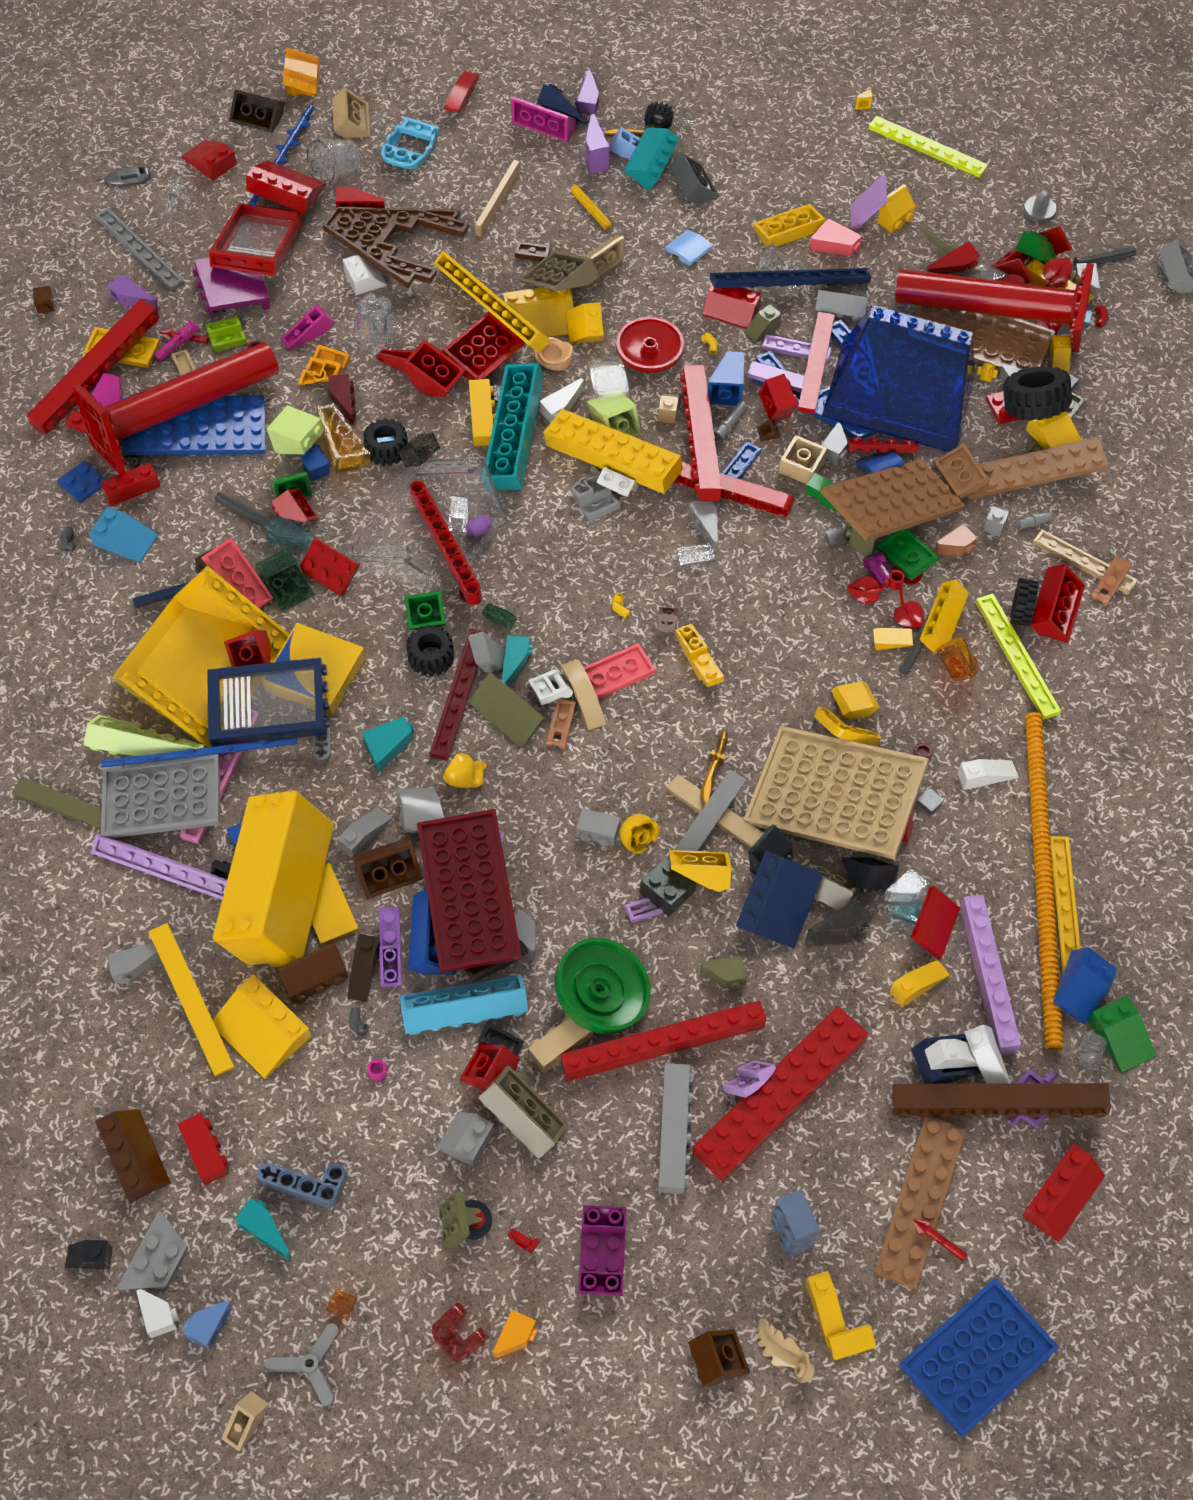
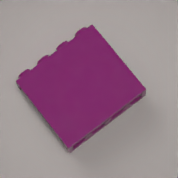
M209 257L194 260L195 267H192L193 275L197 277L196 283L198 289H201V300H205V312H209L211 319H213V311L260 303L263 310L270 309V297L262 274L210 267Z

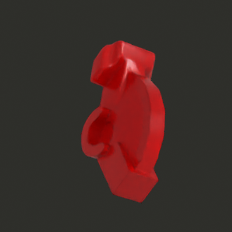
M513 1228L507 1234V1237L516 1242L515 1244L526 1251L529 1248L528 1253L531 1254L540 1243V1239L532 1240Z

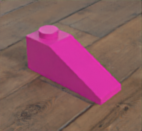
M316 304L280 339L290 350L323 335L335 322L323 308Z

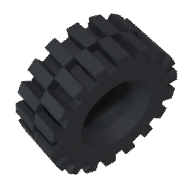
M1019 578L1012 602L1011 624L1030 626L1038 596V581Z

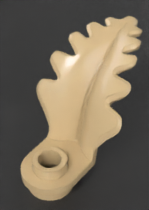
M761 1318L757 1328L759 1333L756 1337L761 1339L758 1342L759 1347L766 1346L762 1352L763 1356H772L771 1363L774 1366L794 1368L798 1382H810L814 1375V1365L810 1364L809 1354L801 1350L793 1338L787 1337L784 1339L783 1333L780 1330H777L775 1333L774 1326L772 1324L769 1326V1321Z

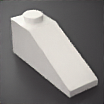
M580 378L539 401L540 412L550 423L561 409L571 410L584 391V380Z
M977 759L961 763L957 773L964 790L1019 777L1013 762L1010 760Z
M981 1025L965 1031L971 1053L986 1084H1010L992 1028Z
M958 1039L938 1040L925 1049L931 1070L978 1066L971 1053L969 1044Z

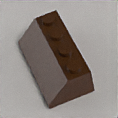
M139 1109L115 1111L95 1121L130 1203L171 1184Z

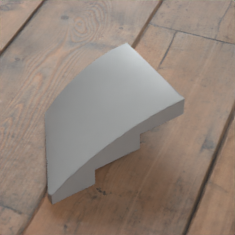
M595 466L590 468V473L586 477L582 476L579 482L570 488L574 499L589 523L621 508L620 502L612 495L611 490L597 484L601 473Z
M397 788L396 796L401 804L399 821L404 831L418 833V822L444 818L435 788Z

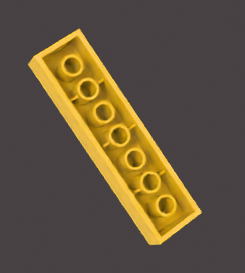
M561 409L543 432L546 446L601 469L606 467L635 480L638 484L663 494L666 493L683 470L681 455L565 409Z

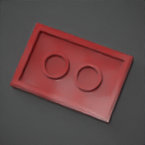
M930 886L911 938L933 957L942 959L960 907L938 888Z

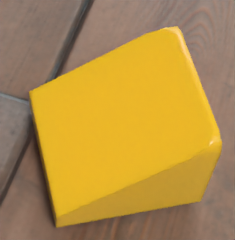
M871 89L857 96L856 110L871 108L873 97Z

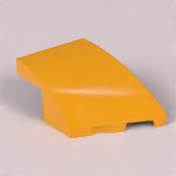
M318 344L314 356L310 357L306 370L303 369L298 385L328 382V376L341 375L350 360V354Z

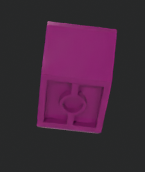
M583 1205L578 1294L623 1296L627 1207Z

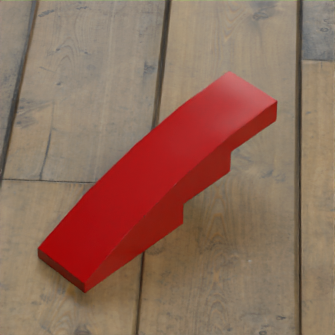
M466 71L462 73L446 101L444 110L459 113L467 105L469 96L474 90V85L479 79V74Z

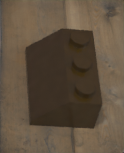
M235 89L229 121L273 133L283 116L285 102Z

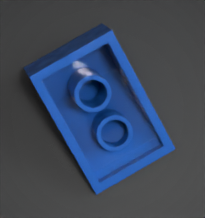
M1089 947L1072 950L1053 1003L1078 1022L1085 1024L1112 986L1117 968Z

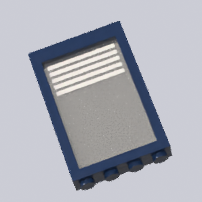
M320 657L208 669V740L211 745L215 747L273 740L276 738L327 735V728L330 727V719L326 715V710H329V700L326 699V693L329 692L328 682L325 681V676L328 675L327 664H324Z

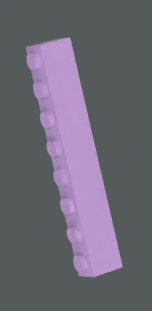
M984 895L963 897L960 910L989 1027L993 1030L1001 1055L1017 1054L1021 1042Z

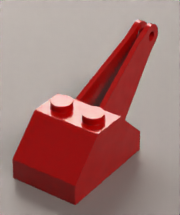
M423 340L414 351L382 349L376 355L379 361L406 373L413 386L427 396L445 398L466 371V369L426 340Z

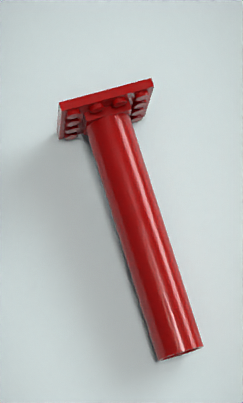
M1087 263L1086 269H1082L1080 285H1076L1075 290L900 269L896 284L895 303L1068 324L1069 330H1071L1070 342L1071 346H1073L1072 352L1079 353L1094 264Z
M262 342L106 407H103L101 402H97L95 397L90 395L87 389L81 385L75 384L72 388L91 447L120 475L126 472L124 468L126 463L119 452L121 450L119 440L278 374L279 368L270 346Z

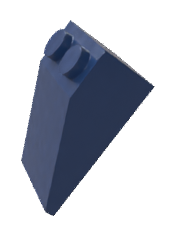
M543 84L537 101L540 106L575 118L578 122L588 124V121L579 110L562 94V90L552 84H549V86Z
M965 1034L926 1038L911 1048L924 1084H947L981 1074L978 1066L933 1070L930 1068L925 1049L938 1040L958 1039L968 1043Z

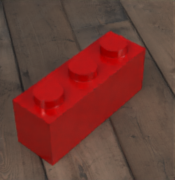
M150 462L100 482L104 495L111 507L160 487L157 474Z
M199 1113L178 1123L177 1125L204 1186L228 1175L226 1167L229 1166L225 1154L221 1156L218 1149L221 1148L217 1136L212 1137L210 1133L213 1127L209 1118L204 1119L202 1113Z

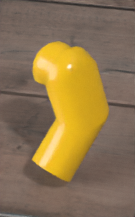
M711 333L703 334L701 341L704 344L708 342L709 354L716 355L717 340Z
M616 593L612 598V609L627 619L631 611L624 607L623 594Z

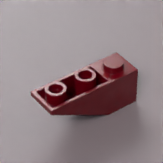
M349 374L328 376L331 400L350 424H354L353 418H356V408L352 407V404H355V395L351 394V391H354V382L350 381Z

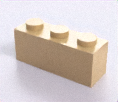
M567 1015L560 1025L551 1027L544 1037L531 1042L528 1048V1055L539 1069L545 1073L561 1061V1054L575 1051L593 1037V1032L581 1027Z

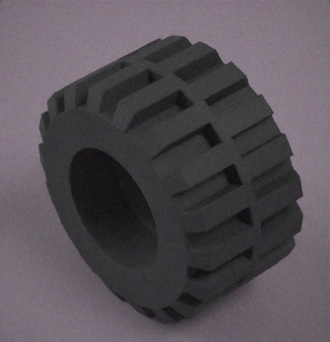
M387 418L381 421L378 419L375 423L372 422L370 426L365 428L366 431L363 433L365 453L370 461L374 460V464L378 465L380 463L381 466H385V464L392 466L393 462L398 464L399 459L402 461L404 455L407 456L409 450L407 431H405L403 425L401 426L400 422H395L394 419L387 420ZM394 436L395 438L390 443L377 442V438Z
M428 625L424 626L423 629L418 628L416 633L412 632L411 637H408V644H406L408 662L411 668H414L416 673L421 671L423 676H426V673H428L429 677H433L434 673H437V676L441 675L442 670L444 672L448 671V667H451L452 661H454V645L449 632H443V628H436L434 625L428 627ZM435 647L439 649V651L433 654H425L422 652L425 648Z

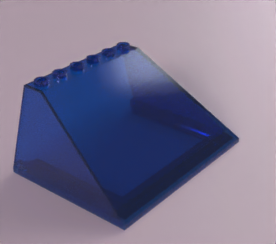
M872 305L842 343L822 417L900 439L914 440L915 443L943 451H952L959 446L974 381L973 332Z

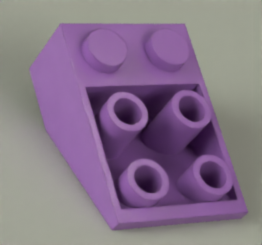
M594 114L590 117L586 136V165L590 174L609 170V163H611L609 151H611L610 143L606 141L605 132L601 130L600 121L596 119Z

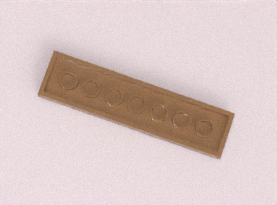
M1099 437L979 464L990 482L967 496L969 500L1089 474L1106 470L1109 464Z
M933 1117L924 1118L873 1274L916 1290L932 1238L924 1232L919 1234L913 1219L930 1221L929 1226L935 1230L966 1133L965 1129Z

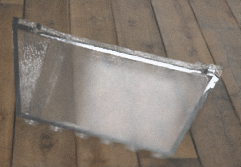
M483 457L411 460L339 552L359 563L360 569L431 592L441 590V594H450L457 583L412 501L409 486L414 481H422L426 485L471 567L474 560L483 552V548L493 538L495 532L507 518ZM487 514L493 527L476 538L473 535L469 536L465 529V526H467L466 522L477 516Z

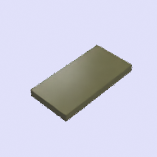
M489 672L468 702L521 748L526 747L546 719L491 672Z

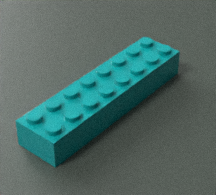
M539 363L509 364L505 366L482 477L488 491L522 490L544 380V374Z

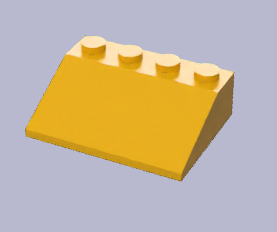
M534 288L503 293V301L546 337L568 335L566 310L574 307L570 289L552 291L544 288Z
M254 974L237 988L213 1019L218 1033L264 1079L312 1037L309 1028Z

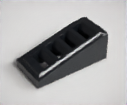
M487 1022L476 1043L501 1045L503 1040L507 1039L505 1047L509 1049L512 1042L516 1043L512 1053L517 1056L524 1041ZM489 1032L493 1033L490 1040L486 1038ZM498 1035V1036H500V1039H499V1041H498L497 1044H496V1043L493 1042V1041H494V1039L496 1038V1036Z

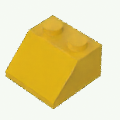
M905 184L887 195L888 202L879 211L877 223L890 233L900 230L906 222H911L915 216L916 206Z
M600 302L581 304L566 310L570 344L603 341L604 332Z

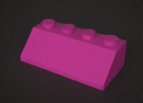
M513 96L511 97L512 122L566 142L575 132V118Z

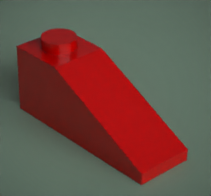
M336 187V207L385 208L384 199L354 187Z
M968 241L927 266L926 272L946 274L965 272L968 269L972 270L978 265L980 255L971 242Z

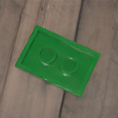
M907 528L894 532L876 546V549L882 552L885 558L898 570L902 571L910 581L939 561V556Z

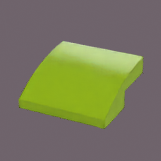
M238 316L205 324L214 353L247 344Z

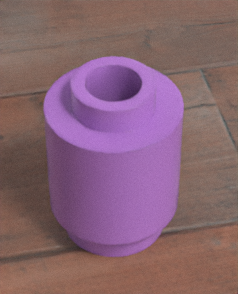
M486 514L467 521L465 529L469 536L473 535L476 538L488 532L493 526Z

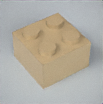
M795 435L781 458L779 473L807 484L814 472L818 474L823 466L827 448Z

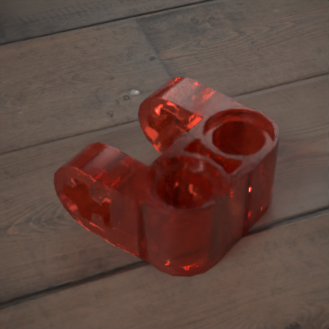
M460 1302L453 1305L432 1326V1336L435 1343L452 1362L456 1363L463 1361L474 1353L489 1338L482 1328L474 1331L465 1340L455 1331L453 1326L467 1313V1310ZM443 1328L448 1330V1334L445 1337L440 1338L436 1336L438 1330ZM454 1346H461L463 1350L460 1354L454 1355L451 1353V1349Z

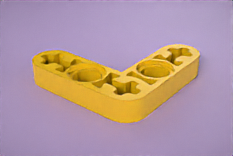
M817 707L814 717L836 737L866 745L878 746L881 740L879 734L870 730L848 726L831 711L823 707Z

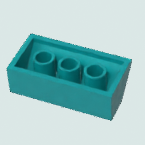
M647 127L623 172L650 190L659 180L680 138L668 128Z

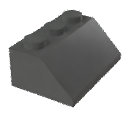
M681 153L669 166L672 171L671 175L677 180V186L683 191V197L688 202L692 201L697 204L720 197L701 163Z

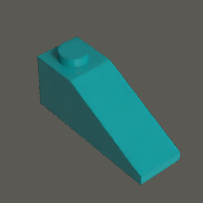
M507 635L502 681L509 687L528 663L529 656L533 654V645L530 644V637Z
M250 1198L234 1219L237 1226L290 1261L292 1258L267 1210L269 1207L261 1200L256 1202Z

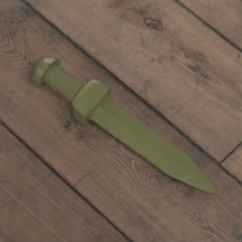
M923 228L920 229L927 240L946 255L955 250L932 232Z

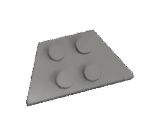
M161 1211L157 1212L117 1286L119 1291L168 1288L187 1252L188 1246Z

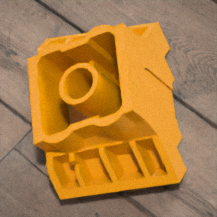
M286 47L283 84L286 86L287 94L293 96L299 94H306L308 96L318 95L320 58Z

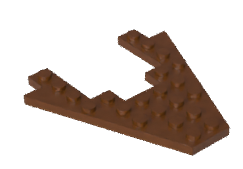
M336 207L323 223V230L372 263L377 269L382 270L409 288L415 279L431 284L437 275V269L395 257L398 252V246L386 243L394 231L398 229L412 233L417 225L463 237L469 229V223L457 220L460 210Z

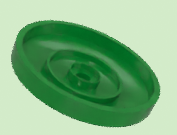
M605 938L582 940L567 950L556 967L554 986L561 1007L575 1023L589 1031L599 1034L623 1032L632 1027L643 1016L648 1007L651 989L647 972L637 956L618 942Z

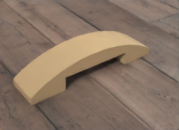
M579 659L561 665L565 678L570 683L582 711L581 715L588 731L606 725L594 688Z

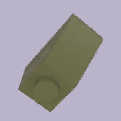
M769 304L756 314L744 334L757 343L766 334H770L780 327L782 314Z
M742 956L701 962V973L723 988L738 990L745 986L746 974Z

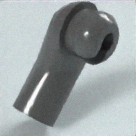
M69 526L65 528L60 536L62 547L67 552L68 550L74 551L76 548L75 542H70L74 529Z
M351 1008L349 1018L350 1029L357 1035H366L369 1031V1026L360 1020L361 1009Z

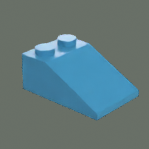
M108 506L89 532L93 545L140 563L158 538V534L129 515Z

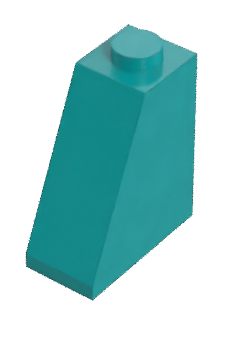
M405 716L362 732L363 742L377 772L382 770L413 741L412 733H414V728L411 722H407Z

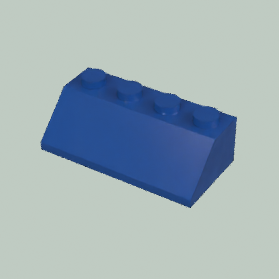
M426 889L413 895L409 970L422 975H455L456 971L440 973Z

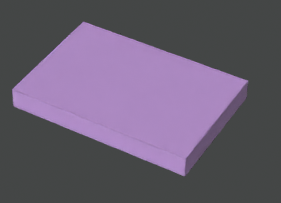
M880 176L850 205L851 229L858 230L888 202L886 178L884 176Z

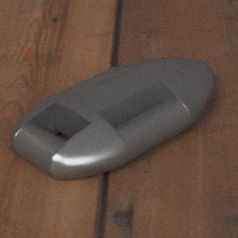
M146 166L119 168L109 173L104 178V181L114 186L140 184L151 178L150 169Z

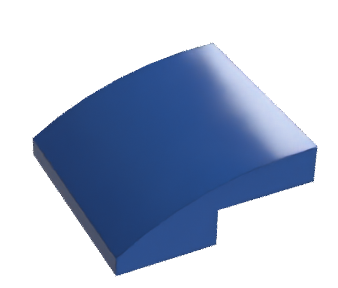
M892 451L878 452L855 461L858 468H865L866 475L905 464L904 460Z

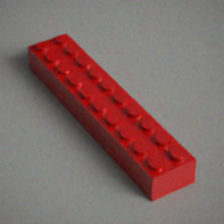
M837 1006L775 1066L776 1069L757 1091L746 1098L743 1097L693 1146L692 1154L724 1183L866 1043L869 1033Z

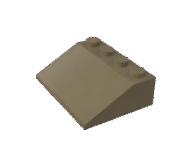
M554 250L521 277L519 281L520 283L552 291H561L592 284L595 278L599 276V273L591 258Z

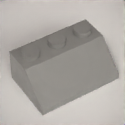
M1176 239L1159 250L1161 255L1159 259L1165 267L1163 271L1169 279L1167 282L1169 288L1177 293L1193 292V254Z
M819 289L815 310L823 313H835L834 317L844 318L845 315H849L853 320H861V317L865 318L868 296Z

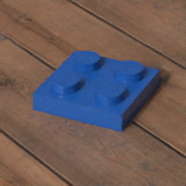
M83 461L59 478L57 482L81 504L102 489L100 482L107 479L89 463Z

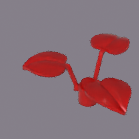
M1070 258L1053 259L1046 263L1043 269V276L1049 282L1045 286L1048 287L1051 283L1056 288L1066 285L1072 272ZM1009 275L999 280L1025 284V280L1018 275ZM1035 320L1036 325L1056 331L1055 335H1057L1062 325L1060 323Z
M893 566L889 580H885V583L880 588H878V581L870 576L860 577L847 586L849 594L856 601L863 604H872L879 600L878 592H881L888 585L892 590L899 591L901 606L897 607L894 611L896 623L904 628L919 629L924 622L922 607L915 601H909L904 604L902 592L903 582L908 585H914L921 580L923 573L910 581L902 571Z

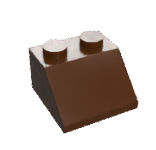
M735 1329L707 1331L688 1342L703 1386L716 1385L750 1373Z

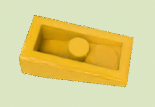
M873 629L876 650L913 646L912 629Z

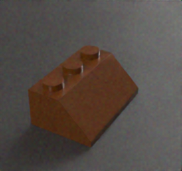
M408 837L352 856L366 899L423 880L412 842Z
M334 942L277 969L282 985L292 1005L295 1003L301 1004L314 994H322L328 987L340 985L348 978L347 970Z

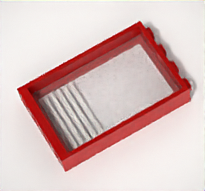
M239 203L209 251L210 267L275 276L302 229V212Z

